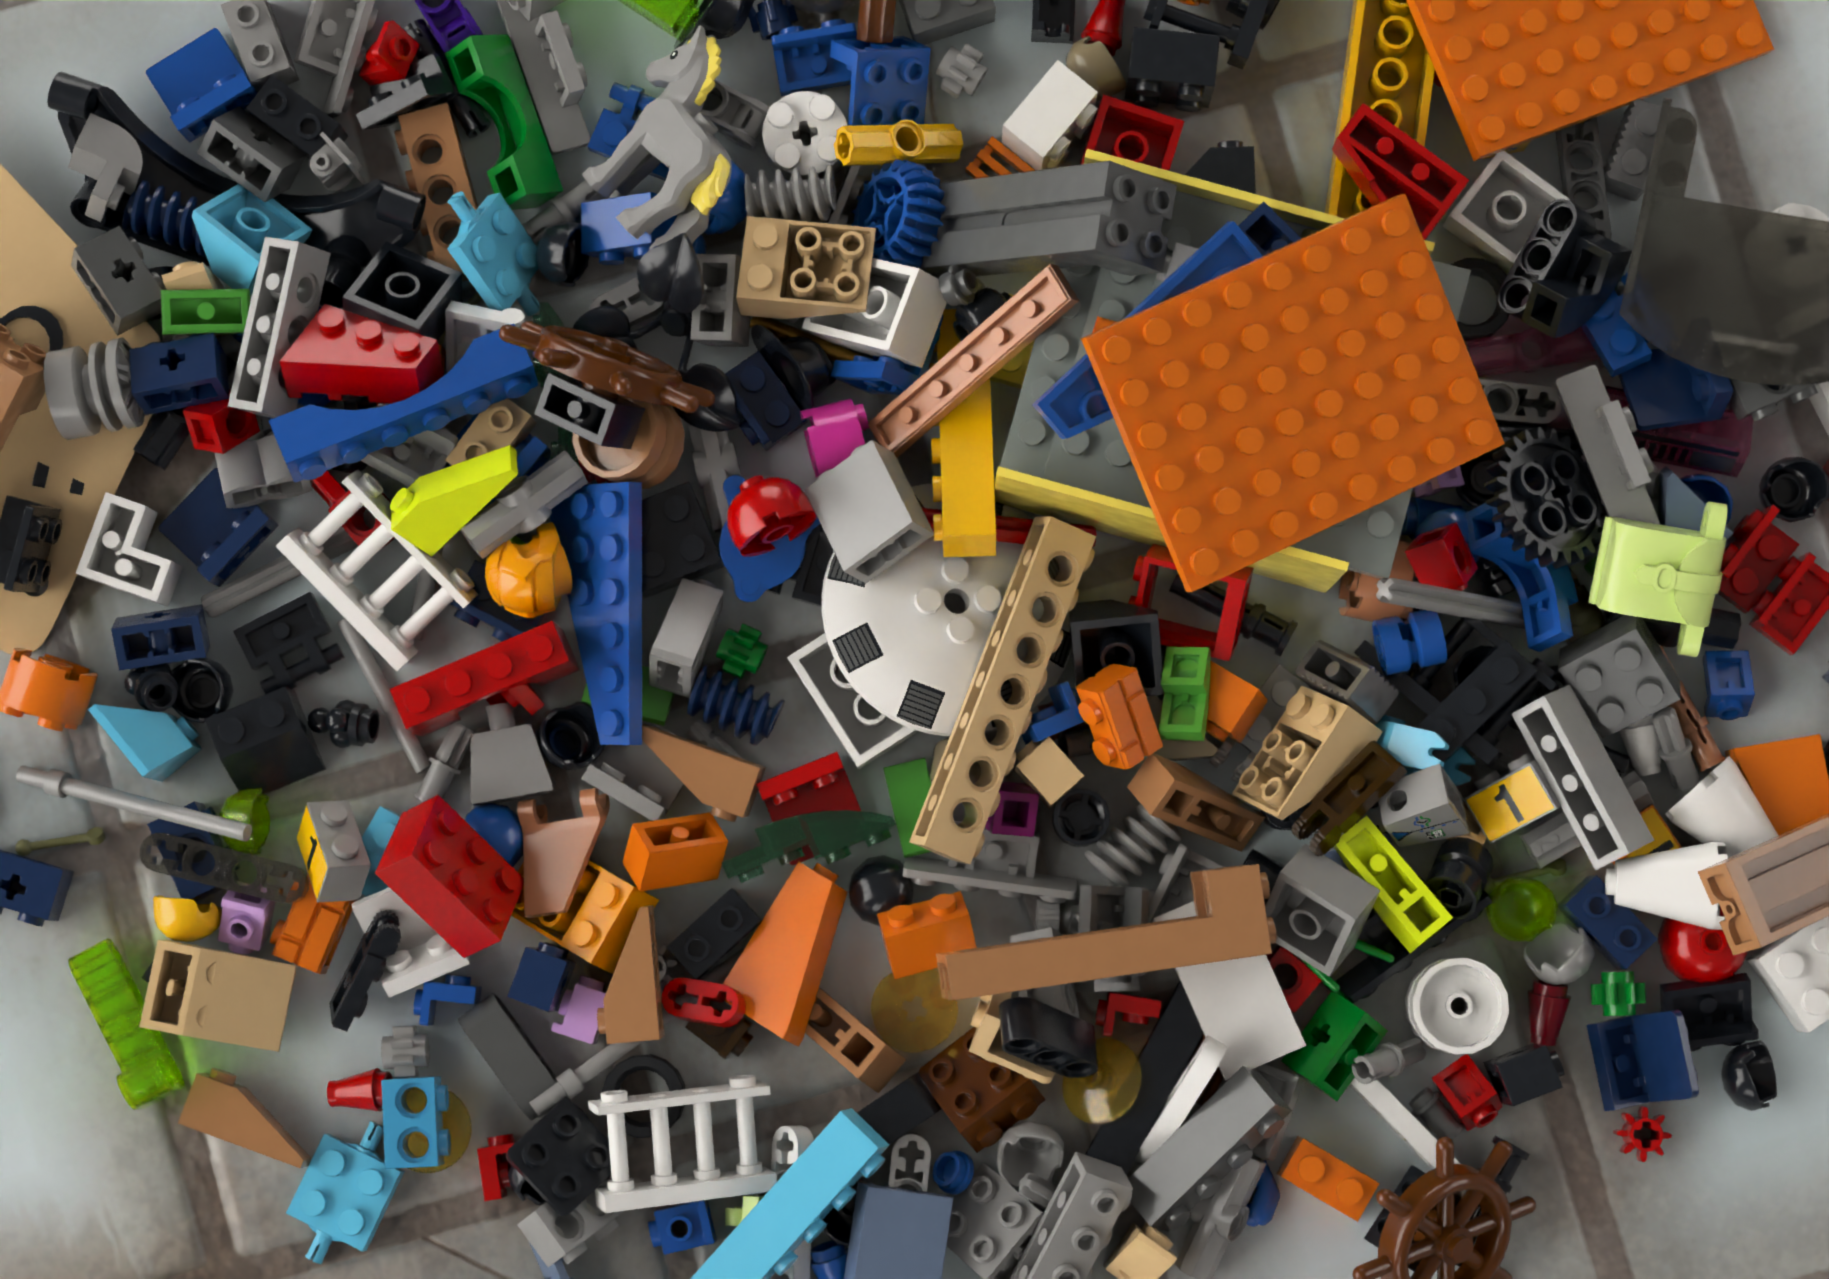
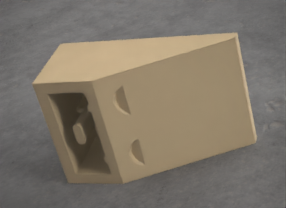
M747 216L736 294L740 315L792 319L866 312L876 228Z
M1301 685L1297 693L1288 701L1286 710L1274 729L1265 737L1262 747L1251 765L1240 776L1239 783L1232 795L1283 820L1309 803L1371 741L1377 742L1383 731L1350 706Z
M158 940L139 1027L279 1052L297 965L172 940Z

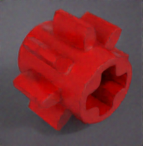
M1644 1106L1639 1107L1638 1117L1622 1112L1621 1116L1625 1124L1622 1129L1613 1130V1134L1622 1136L1625 1142L1619 1151L1627 1154L1633 1149H1637L1636 1157L1641 1162L1646 1161L1647 1152L1649 1151L1663 1156L1664 1152L1660 1147L1662 1140L1672 1138V1134L1664 1132L1660 1126L1665 1116L1658 1114L1649 1119L1648 1108ZM1643 1126L1651 1130V1137L1644 1138L1641 1142V1140L1634 1138V1130H1640Z

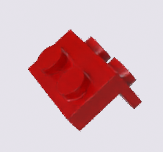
M1810 552L1799 558H1796L1794 555L1790 557L1777 574L1782 581L1773 593L1767 589L1751 609L1756 615L1749 625L1790 656L1796 653L1829 609V573L1814 562L1816 556Z

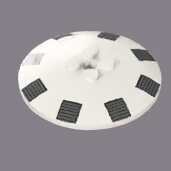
M932 484L911 487L922 508L942 510V502H933ZM995 502V515L1031 519L1020 509ZM933 535L868 583H864L845 573L833 550L823 580V625L833 657L854 690L876 710L899 724L928 734L950 736L1024 544L996 541V556L943 557V541H934ZM1055 558L1050 561L1048 566L1049 575L1053 580L1059 573V564ZM955 593L961 596L965 602V611L960 614L949 611L944 603L946 594ZM1039 598L1034 602L1032 608L1033 615L1037 620L1041 618L1044 611L1043 603ZM1068 613L1061 628L1063 630L1062 642L1059 648L1051 654L1046 667L1048 672L1046 683L1043 689L1035 695L1030 710L1035 708L1049 694L1048 688L1058 682L1070 657L1071 639ZM1024 639L1017 646V655L1021 661L1026 658L1028 653V645ZM1006 680L1001 687V696L1005 702L1012 695V685L1009 680ZM993 721L988 723L985 733L997 730Z

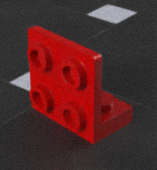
M1774 504L1762 511L1756 508L1750 516L1746 514L1732 531V536L1736 540L1724 549L1720 569L1723 575L1718 594L1744 614L1751 610L1758 598L1800 545L1771 523L1780 511Z
M838 752L756 784L761 798L766 804L787 860L792 866L797 865L798 862L802 863L864 838L870 833Z

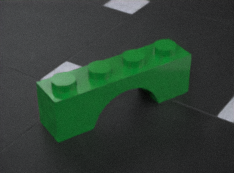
M509 34L470 35L446 52L445 55L458 92L478 102L488 112L497 127L501 144L500 156L497 163L487 171L494 194L500 193L511 210L538 208L564 190Z

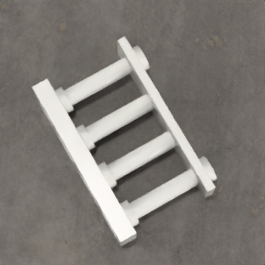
M356 470L342 481L351 493L311 532H303L298 527L287 534L276 547L369 644L398 671L419 652L413 646V638L453 600L464 608L479 594L473 589L474 583L463 570L460 568L454 569L438 552L432 557L391 530L390 502L382 495V486L370 474H362L359 470ZM364 505L381 525L341 564L333 563L322 552L324 550L323 544ZM395 537L412 556L371 595H364L352 583L354 581L353 575L385 544ZM425 568L442 587L402 626H394L383 615V607Z
M736 1075L729 1078L730 1084L628 1096L626 1090H612L602 1092L601 1099L588 1101L590 1111L598 1116L607 1115L612 1178L607 1181L608 1187L595 1189L596 1206L605 1213L768 1192L777 1182V1173L767 1167H762V1162L757 1160L753 1097L771 1095L770 1086L756 1080L755 1075ZM735 1099L740 1163L736 1164V1170L720 1172V1168L715 1167L710 1102ZM693 1104L698 1168L693 1170L694 1176L677 1178V1173L672 1172L668 1107ZM650 1109L655 1174L651 1175V1181L634 1183V1179L629 1178L624 1112Z

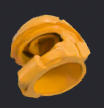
M553 522L538 526L536 528L537 535L532 536V540L529 543L518 545L508 540L490 553L486 559L485 581L492 599L500 607L504 606L505 610L513 614L534 618L544 613L555 611L561 597L572 591V575L569 562Z

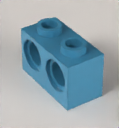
M441 1076L381 1080L385 1169L432 1167L445 1164L444 1156H450L451 1135L449 1129H443L442 1112L449 1110V1090L447 1085H441ZM413 1087L422 1089L427 1097V1104L421 1112L411 1110L406 1102L407 1094ZM414 1132H421L428 1139L429 1148L424 1156L414 1155L408 1147L409 1137Z

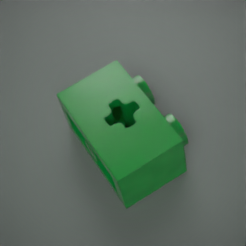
M1331 991L1301 1032L1306 1046L1286 1054L1281 1062L1305 1079V1081L1337 1102L1354 1079L1352 1073V1064L1355 1063L1353 1061L1354 1058L1373 1052L1388 1030L1367 1012L1336 992Z

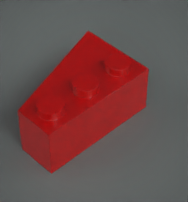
M1364 103L1338 135L1332 147L1334 154L1372 206L1394 196L1406 194L1424 240L1428 238L1469 182L1468 178Z
M327 304L321 307L279 361L288 398H302L303 393L327 394L329 400L342 401L343 395L368 396L369 402L392 404L427 389L444 376L437 339Z

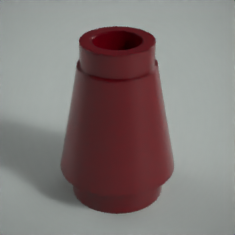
M1533 980L1532 990H1528L1531 1043L1556 1046L1557 1037L1559 1036L1571 1000V996L1567 995V984L1552 985L1541 980Z

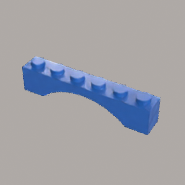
M500 329L474 339L463 357L446 375L427 389L405 400L382 407L361 410L329 409L309 404L268 421L294 483L301 480L316 479L322 476L326 470L344 463H356L364 459L369 453L384 447L399 446L409 437L427 430H439L446 426L449 421L467 414H479L494 403L507 398H519L527 394L530 389L539 386L534 366L527 350L501 340L499 337Z

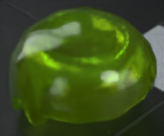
M261 788L237 791L225 800L219 813V817L251 825L252 833L248 841L222 836L225 843L231 849L243 855L261 854L263 850L261 848L264 846L270 833V814L266 805L269 797L261 794Z
M1525 876L1511 877L1499 883L1489 894L1492 903L1486 907V917L1492 930L1505 940L1531 942L1545 930L1552 929L1555 924L1558 910L1557 901L1553 891L1537 879Z

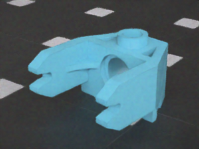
M1383 715L1378 724H1375L1376 727L1383 731L1377 743L1404 766L1407 771L1404 776L1433 765L1441 764L1455 786L1470 782L1471 777L1459 771L1460 765H1475L1476 762L1466 749L1461 747L1444 763L1432 755L1434 750L1449 749L1447 742L1438 733L1405 725L1406 721Z

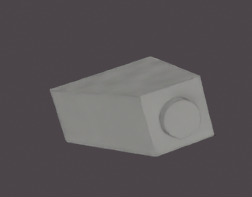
M682 578L649 655L650 686L689 698L723 607L724 591L717 589V586L703 579L691 581Z

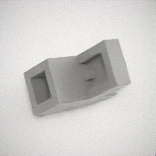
M90 113L74 146L68 168L97 180L91 193L85 216L101 222L107 208L116 210L124 192L131 195L135 191L142 170L143 159L138 143L129 132L119 125Z

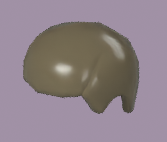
M1087 36L1072 45L1066 56V67L1098 92L1096 101H1101L1103 94L1112 97L1124 90L1126 82L1121 70L1105 45L1100 41L1086 44L1092 39L1090 36Z

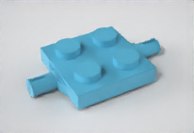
M460 191L452 195L448 200V204L451 205L460 218L461 225L456 238L447 250L488 308L502 311L510 308L515 300H517L527 316L536 314L540 310L539 308H542V304L539 303L530 290L529 284L531 278L539 269L535 256L537 246L500 193L487 195L478 209L475 210L465 197L464 192Z
M370 1121L360 1144L347 1143L330 1134L323 1135L286 1214L306 1223L317 1233L305 1255L307 1259H313V1262L322 1264L332 1241L344 1242L362 1252L367 1251L405 1172L399 1168L385 1169V1160L375 1152L384 1134L382 1125Z

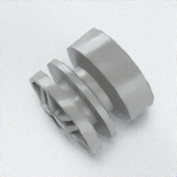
M123 337L112 339L107 342V345L102 341L91 344L88 356L80 346L53 350L46 353L44 360L46 397L55 426L65 439L71 440L96 435L100 431L101 421L111 432L122 429L123 425L128 429L143 425L144 412L142 413V409L131 392L129 349L132 348Z

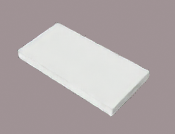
M1194 901L1155 917L1153 920L1158 922L1196 916ZM1266 955L1175 968L1205 1038L1209 1035L1228 1046L1218 1066L1224 1081L1229 1080L1242 1066L1254 1069L1306 1046Z

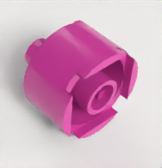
M849 398L800 411L801 420L810 418L811 426L804 430V435L815 477H819L823 472L833 469L851 456V453L857 447L865 444L862 431L869 429L862 403L854 405L852 399Z

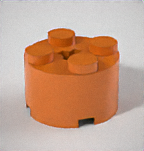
M14 648L0 688V711L16 717H23L24 713L39 717L38 725L55 731H63L64 728L77 730L78 725L83 723L98 674L89 673L90 669L49 654H45L44 657L39 656V659L35 660L30 658L32 650Z

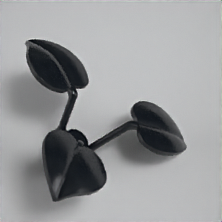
M682 233L665 243L651 248L642 256L637 266V277L643 292L651 300L664 302V310L660 316L643 327L630 331L629 319L622 310L601 306L583 314L575 322L573 329L602 337L614 338L637 349V346L633 339H638L659 326H662L664 331L671 336H686L678 366L682 381L712 391L715 394V402L710 407L699 405L698 409L693 413H687L679 408L672 407L685 422L696 428L712 432L729 431L739 427L741 420L737 410L736 394L728 377L716 366L705 363L695 364L687 370L694 342L690 340L692 311L700 305L703 299L704 282L700 263L687 234Z

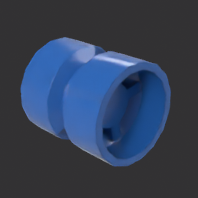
M1418 610L1409 612L1407 620H1402L1397 615L1373 620L1374 645L1381 670L1385 676L1410 671L1412 663H1417L1422 668L1446 663V641L1437 612Z

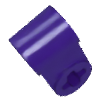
M415 0L421 14L431 28L432 35L444 53L454 48L470 35H483L466 7H463L459 0H445L443 4L436 8L426 6L425 0Z

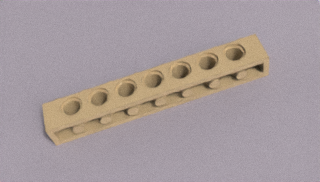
M1052 516L1034 518L910 838V843L965 864H971L972 859L980 853L985 840L983 831L988 817L995 813L1000 803L1001 795L998 791L1003 778L1010 773L1015 764L1016 752L1014 750L1018 739L1030 725L1032 719L1030 708L1033 700L1046 683L1048 661L1051 654L1059 648L1062 642L1063 630L1061 628L1067 613L1074 608L1078 600V583L1082 573L1090 567L1093 561L1095 551L1092 547L1096 536ZM1053 558L1059 564V573L1054 580L1048 572L1049 563ZM1038 598L1044 607L1043 615L1039 620L1034 617L1032 611L1033 604ZM1024 639L1028 645V653L1026 658L1021 661L1017 655V646ZM1006 680H1009L1012 685V695L1005 702L1001 696V687ZM993 721L997 728V734L994 740L989 743L985 737V729L988 723ZM975 762H978L981 767V775L979 780L973 784L969 778V770ZM962 803L965 807V817L957 825L953 819V812L955 807Z

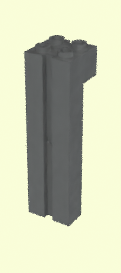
M1112 161L941 183L939 188L945 191L941 204L946 209L941 214L940 221L944 225L938 228L936 236L939 241L933 242L930 247L931 256H923L922 265L919 268L938 279L941 274L948 272L949 266L953 264H958L961 269L967 268L971 270L976 277L1043 270L1049 264L1058 265L1059 268L1096 265L1129 276L1163 273L1168 237L1162 235L1161 227L1163 219L1167 221L1172 219L1177 185Z

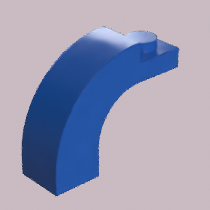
M1484 503L1465 513V519L1468 522L1470 552L1497 564L1514 584L1522 605L1528 648L1542 652L1573 637L1569 606L1578 602V597L1568 566L1565 565L1555 569L1550 564L1542 568L1539 565L1538 557L1527 562L1525 560L1524 547L1514 552L1512 550L1514 538L1511 535L1501 538L1500 534L1505 527L1503 522H1492L1491 518L1498 513L1497 507Z

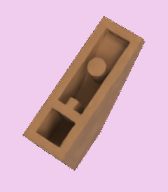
M642 724V741L701 803L713 807L710 814L731 822H735L737 816L744 818L750 815L758 792L756 784L762 781L766 767L656 727Z
M1155 753L1146 758L1127 786L1150 815L1242 852L1266 818L1261 812L1181 764Z
M654 905L639 908L604 996V1008H598L597 1010L598 1030L600 1034H606L607 1044L660 1040L665 1036Z
M818 988L805 1033L855 1077L877 1093H880L906 1059L823 989Z
M212 1068L210 1074L206 1072L196 1073L178 1124L298 1168L309 1166L311 1161L309 1154L247 1087L235 1083L236 1075L217 1068Z

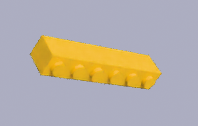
M944 309V316L940 327V338L933 351L937 352V362L961 342L953 328V323L956 321V309ZM930 363L929 369L936 363ZM989 378L935 425L939 426L940 438H931L932 464H941V476H932L933 502H942V514L933 515L934 541H943V557L996 556L991 386Z

